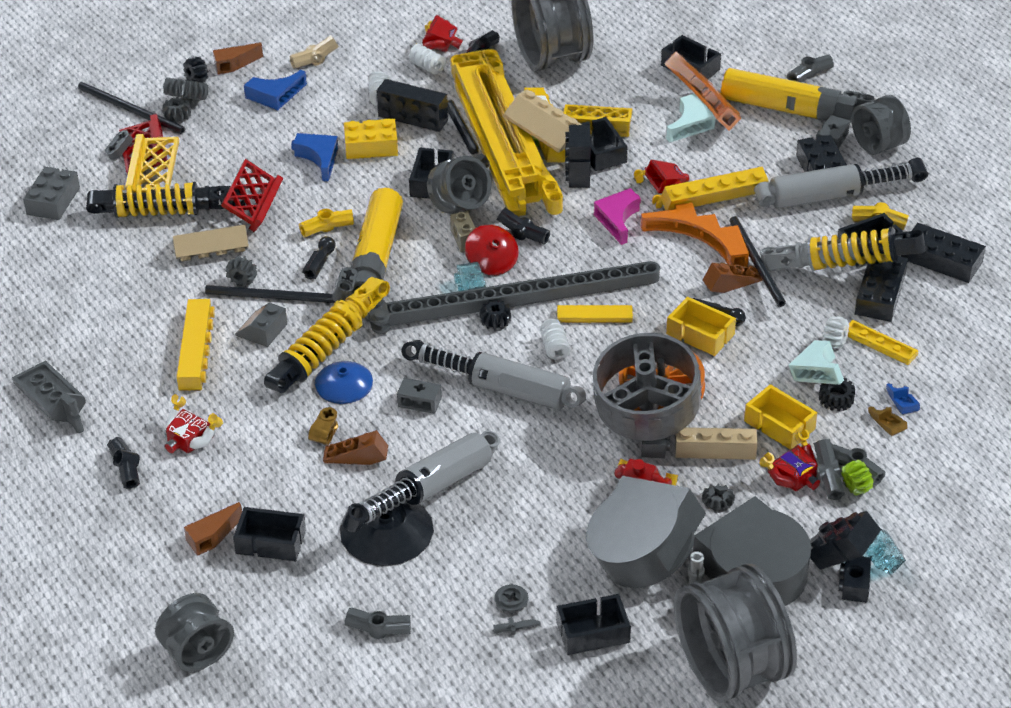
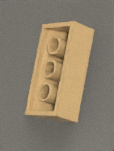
M527 89L516 96L503 114L504 118L558 153L565 149V132H569V125H582L576 119L564 114L562 110L553 107L548 101L539 98L534 92Z
M245 225L176 235L172 238L176 259L180 258V261L191 260L192 256H198L199 259L207 258L211 253H216L217 256L226 255L227 251L234 250L235 253L244 252L245 248L249 247Z
M686 427L675 434V458L756 460L757 429Z

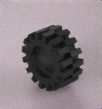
M843 378L844 381L840 385L821 383L819 391L821 405L824 404L826 409L830 407L831 411L834 408L837 411H840L841 408L843 411L847 410V407L850 408L854 403L855 386L852 385L851 381L847 382V378ZM833 392H838V393H841V394H843V395H834V394H832V393H833Z

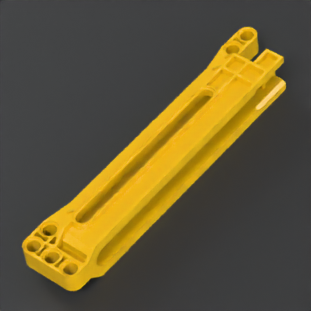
M487 49L452 56L451 74L454 79L456 92L482 153L490 161L488 167L505 207L517 216L526 215V204L539 202L542 199L549 214L558 215L562 213L563 194L557 181L546 169L532 136L503 117L505 111L514 101V97L504 77L503 63L498 52L494 49Z

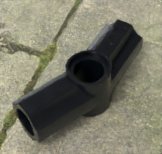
M491 30L470 41L469 49L466 53L487 50L498 44L500 39L498 32Z
M504 207L496 219L511 230L515 239L523 241L527 238L542 244H546L549 240L550 230L534 225L529 218H520L506 207Z
M115 437L109 440L107 444L109 452L113 456V465L119 467L123 488H136L140 484L137 471L140 461L139 454L132 452L122 438Z

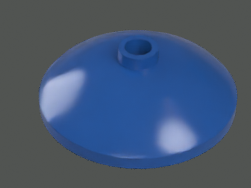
M339 361L329 364L317 374L315 379V388L319 396L326 401L337 404H348L361 400L371 391L373 386L371 372L365 366L352 361Z

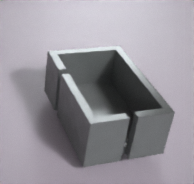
M44 166L31 189L23 198L26 215L60 220L80 189L78 173L64 169L60 171L58 168Z

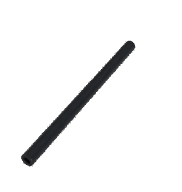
M80 82L78 84V89L147 120H151L150 115L155 114L87 83ZM157 115L161 126L179 134L185 132L184 126Z
M731 217L729 220L731 225H738L749 252V257L778 307H783L786 301L738 217Z
M206 285L205 294L335 303L332 294L214 285Z

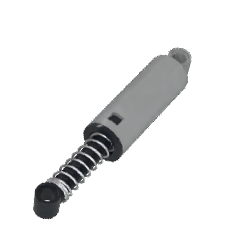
M913 158L903 164L899 163L898 166L893 164L891 167L886 165L885 168L879 166L878 169L873 167L871 170L866 168L865 171L861 170L858 164L772 177L770 183L762 182L757 184L754 191L760 206L768 207L773 204L776 208H784L862 195L864 186L867 188L870 184L872 187L876 183L880 186L882 182L887 185L889 181L892 183L895 180L901 182L902 179H905V181L921 182L928 177V171L921 158Z
M421 340L407 342L401 349L402 356L408 361L419 360L420 363L426 365L430 363L433 367L437 365L440 369L444 367L446 371L451 369L453 373L458 371L460 375L465 373L470 385L555 410H561L564 405L574 408L586 400L585 390L580 386L571 387L570 378L480 351L471 359V356L466 358L464 354L457 355L456 351L450 353L449 349L443 351L442 347L440 349H436L435 345L430 347L428 343H423ZM412 346L415 347L416 354H413L411 350ZM572 392L577 395V401L571 398Z
M490 430L484 431L482 434L469 433L405 468L396 475L394 485L384 488L382 491L377 492L376 495H372L362 502L351 504L342 519L343 527L347 531L358 532L364 523L367 524L374 521L375 516L380 517L382 513L386 514L388 510H393L394 506L398 507L400 503L404 504L405 501L408 504L417 505L490 463L492 455L500 443L499 436Z

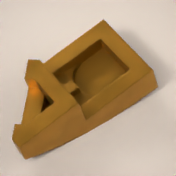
M872 406L868 407L871 417L891 436L908 429L905 420L896 414H892V407H886L883 410H876Z

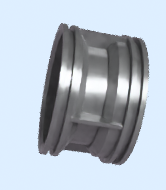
M511 0L512 20L521 54L532 71L547 69L549 65L554 64L557 58L568 56L573 62L585 61L591 57L594 36L591 12L587 0Z
M747 563L731 569L728 574L703 583L694 582L680 587L676 591L674 615L683 651L697 679L714 700L725 702L738 697L744 689L765 681L778 682L793 675L797 665V647L792 624L778 591L759 567Z

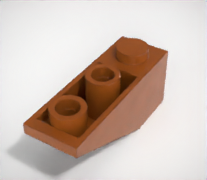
M262 43L213 50L217 74L234 72L262 58Z
M711 263L702 281L711 292L725 293L761 282L762 278L753 266L745 267L737 264Z
M375 430L325 446L323 462L372 465L387 460L389 445L380 433Z
M238 502L184 527L186 541L197 556L216 548L238 524L242 513L241 503Z

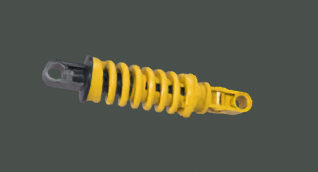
M370 277L352 295L348 296L345 301L337 300L329 309V312H326L322 318L316 321L315 325H312L308 331L304 332L302 337L295 341V344L290 345L288 350L286 349L279 354V364L267 373L264 378L265 387L279 393H284L296 381L304 382L307 380V377L312 373V369L318 368L319 362H324L326 356H330L333 350L338 349L339 343H344L346 337H350L353 332L362 327V319L388 295L390 291L389 283Z

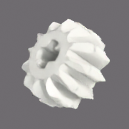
M839 316L830 317L826 322L822 340L830 341L833 349L842 348L848 337V320Z

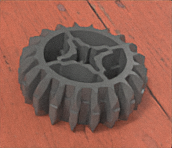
M166 78L163 83V93L170 96L205 100L209 92L208 85L202 82Z

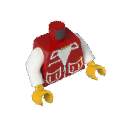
M174 394L171 397L174 408H171L165 428L168 441L165 444L166 450L169 453H174L179 448L186 453H191L195 449L206 447L216 432L215 428L221 427L223 420L215 413H211L207 422L185 409L180 411L179 409L186 404V400L181 396L180 401L177 402L178 395Z

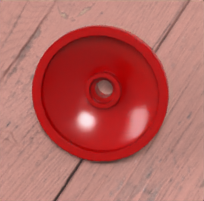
M482 225L475 228L468 235L465 242V254L469 263L476 270L486 275L496 276L508 272L514 267L519 256V249L515 238L507 230L496 225Z

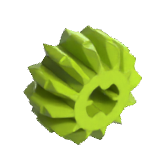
M856 460L842 467L841 475L850 493H853L855 496L862 495L873 488L874 480L871 477L872 474L864 462Z

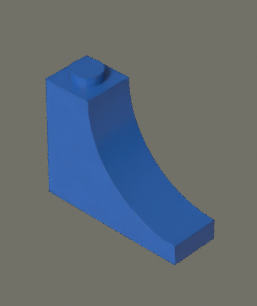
M299 70L295 74L280 79L253 77L244 85L245 98L279 110L307 85L306 71Z
M297 133L295 140H292L291 149L294 150L295 157L305 158L314 162L321 169L322 181H329L339 149L338 136Z

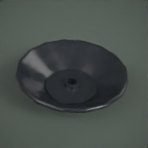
M406 501L404 504L400 503L398 507L394 506L393 510H388L386 514L382 513L380 517L375 516L374 521L367 524L364 523L358 532L347 531L342 523L340 526L341 543L348 553L364 563L378 566L398 565L418 557L429 546L434 533L432 517L420 504L411 505Z

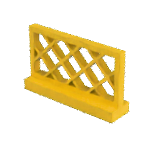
M565 104L564 114L576 119L580 124L590 122V135H592V120L607 117L620 137H629L632 108Z
M136 134L125 189L127 185H131L132 193H135L136 185H142L145 182L151 185V189H155V185L162 181L165 184L171 185L179 137L145 138L143 134ZM168 143H173L168 149L165 147ZM149 144H157L151 150L148 148ZM162 148L164 152L157 156L155 152ZM169 154L171 158L164 162L162 159ZM152 155L154 159L147 163L145 160ZM159 161L161 165L154 169L152 166ZM164 168H167L168 171L163 175L159 173ZM150 169L151 172L144 176L143 172ZM155 175H157V176L159 177L158 179H156V180L153 181V182H151V181L149 180L150 178H152V177L155 176ZM141 188V191L146 192V188Z

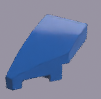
M886 384V390L901 414L920 410V403L912 394H909V387L894 388L893 384Z

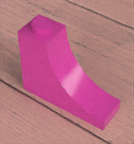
M629 188L594 201V216L621 245L628 243V229L624 223L631 215L640 211V196Z

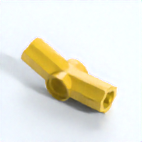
M879 202L875 206H853L852 221L854 222L885 213L894 222L893 225L896 224L901 230H904L909 215L892 210L883 202Z
M321 209L316 217L299 223L301 234L305 238L320 231H332L334 227L354 225L352 209L334 212L331 209Z

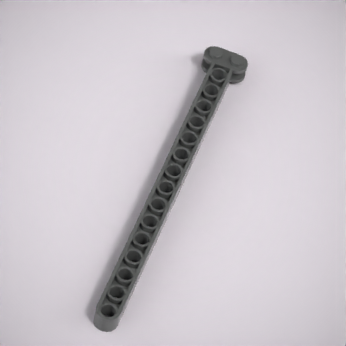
M648 261L387 303L382 299L368 312V318L373 332L384 334L390 330V326L480 312L483 304H488V301H504L509 307L654 284L660 279V265L656 262Z

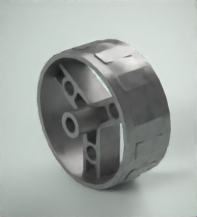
M659 333L633 334L609 345L600 354L593 369L594 400L601 420L614 433L639 441L664 439L686 428L698 413L702 396L699 365L690 348L678 339ZM660 357L664 358L666 365L682 371L690 378L693 384L689 386L656 375L655 363H657V359ZM635 365L636 377L606 394L602 393L607 382L616 373L624 368ZM640 407L642 411H634V409Z

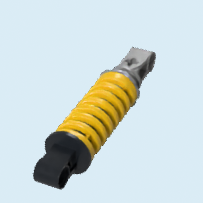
M889 227L881 230V238H878L876 230L871 231V239H868L866 231H862L861 240L856 232L851 233V238H848L847 234L844 233L839 240L837 235H832L831 241L828 240L827 236H823L822 239L821 237L810 236L807 239V243L802 244L798 242L795 245L763 248L760 250V256L768 271L792 267L804 268L805 266H810L811 270L815 271L825 269L827 266L835 268L837 264L840 267H845L847 264L854 266L856 263L864 265L866 262L874 264L876 260L880 263L888 261L897 262L898 255L923 253L926 251V245L922 230L896 233L894 227Z

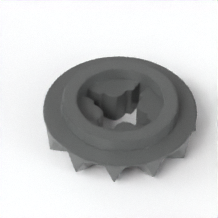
M719 483L716 486L710 484L709 488H704L702 501L710 509L725 510L733 505L735 495L733 494V489H728L727 485L722 487Z
M513 584L502 586L496 591L494 596L497 608H501L503 612L510 611L512 614L516 610L521 612L523 607H527L529 600L527 591L523 587ZM515 596V601L508 602V599H512Z

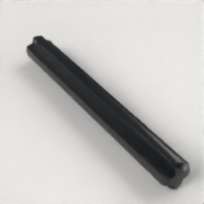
M447 101L448 113L470 154H477L479 147L454 101Z

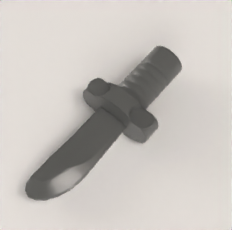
M509 617L508 623L493 625L494 633L510 631L511 635L516 634V629L536 627L541 622L534 619L514 622L513 618Z

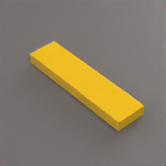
M557 305V319L560 323H633L632 305Z
M852 320L849 323V338L906 365H909L918 355L919 350L857 321Z

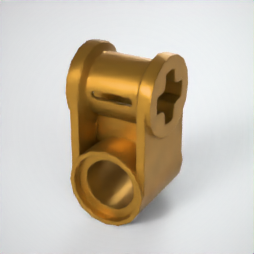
M326 407L320 411L315 422L310 427L309 440L325 445L330 444L338 429V422L336 421L337 411L334 408Z

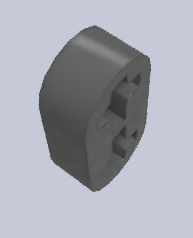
M123 130L113 138L105 149L110 159L115 160L119 158L133 141L130 133L127 130Z

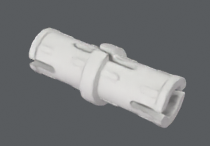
M693 552L690 555L688 585L694 582L702 583L705 569L703 567L704 557L700 552Z

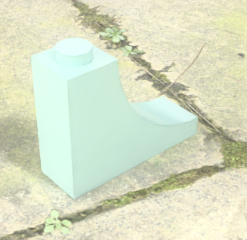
M695 93L680 98L679 111L682 116L679 120L667 126L666 139L670 143L714 129V114Z
M814 340L788 365L794 381L838 385L844 381L839 365L831 363L836 357L830 341Z

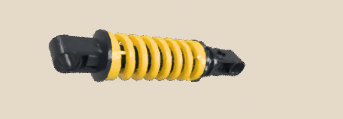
M196 182L184 183V188H180L179 184L175 183L174 188L170 189V184L166 183L165 189H160V184H156L155 189H151V185L146 184V192H142L141 185L137 184L135 193H132L131 185H127V193H123L122 190H125L124 185L114 184L113 190L89 191L87 193L86 210L92 214L114 213L115 218L127 217L130 213L136 217L139 212L142 216H147L149 212L152 216H156L158 212L165 216L168 211L171 215H175L177 211L181 215L186 214L187 211L188 215H198L199 209H206V211L210 209H225L221 204L230 186H205L200 188ZM234 189L236 195H242L239 189ZM230 200L227 202L232 206H236L234 200ZM239 200L241 206L246 205L244 200Z

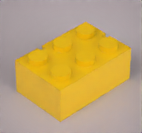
M395 119L363 121V123H359V121L344 122L346 159L398 156Z
M687 296L667 317L666 334L680 341L684 339V343L716 356L724 347V344H727L735 335L736 318Z
M771 384L745 404L744 422L757 430L761 428L762 433L790 450L799 444L794 438L797 432L803 437L802 430L806 429L810 434L816 429L817 412Z

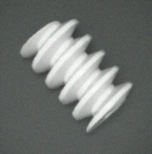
M419 43L415 44L410 51V62L431 74L436 75L440 73L446 65V58L431 51V49Z
M376 71L370 73L368 77L369 97L373 105H377L376 90L384 79H389L388 74L385 72Z
M558 319L544 321L540 326V333L547 356L554 360L566 358L570 354V347L563 325L560 324Z

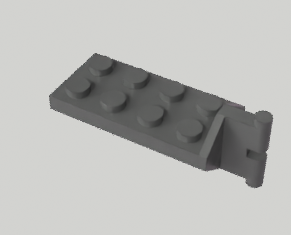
M46 360L12 377L13 383L51 420L69 422L76 429L77 433L84 431L79 412L86 404L85 397Z

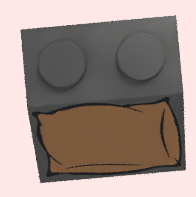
M273 303L264 305L248 318L235 335L268 347L287 325L286 308Z

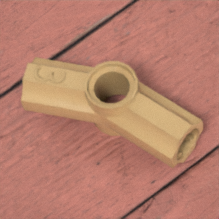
M330 35L319 44L310 45L305 51L290 55L289 59L294 69L309 64L317 66L324 62L325 56L339 46Z

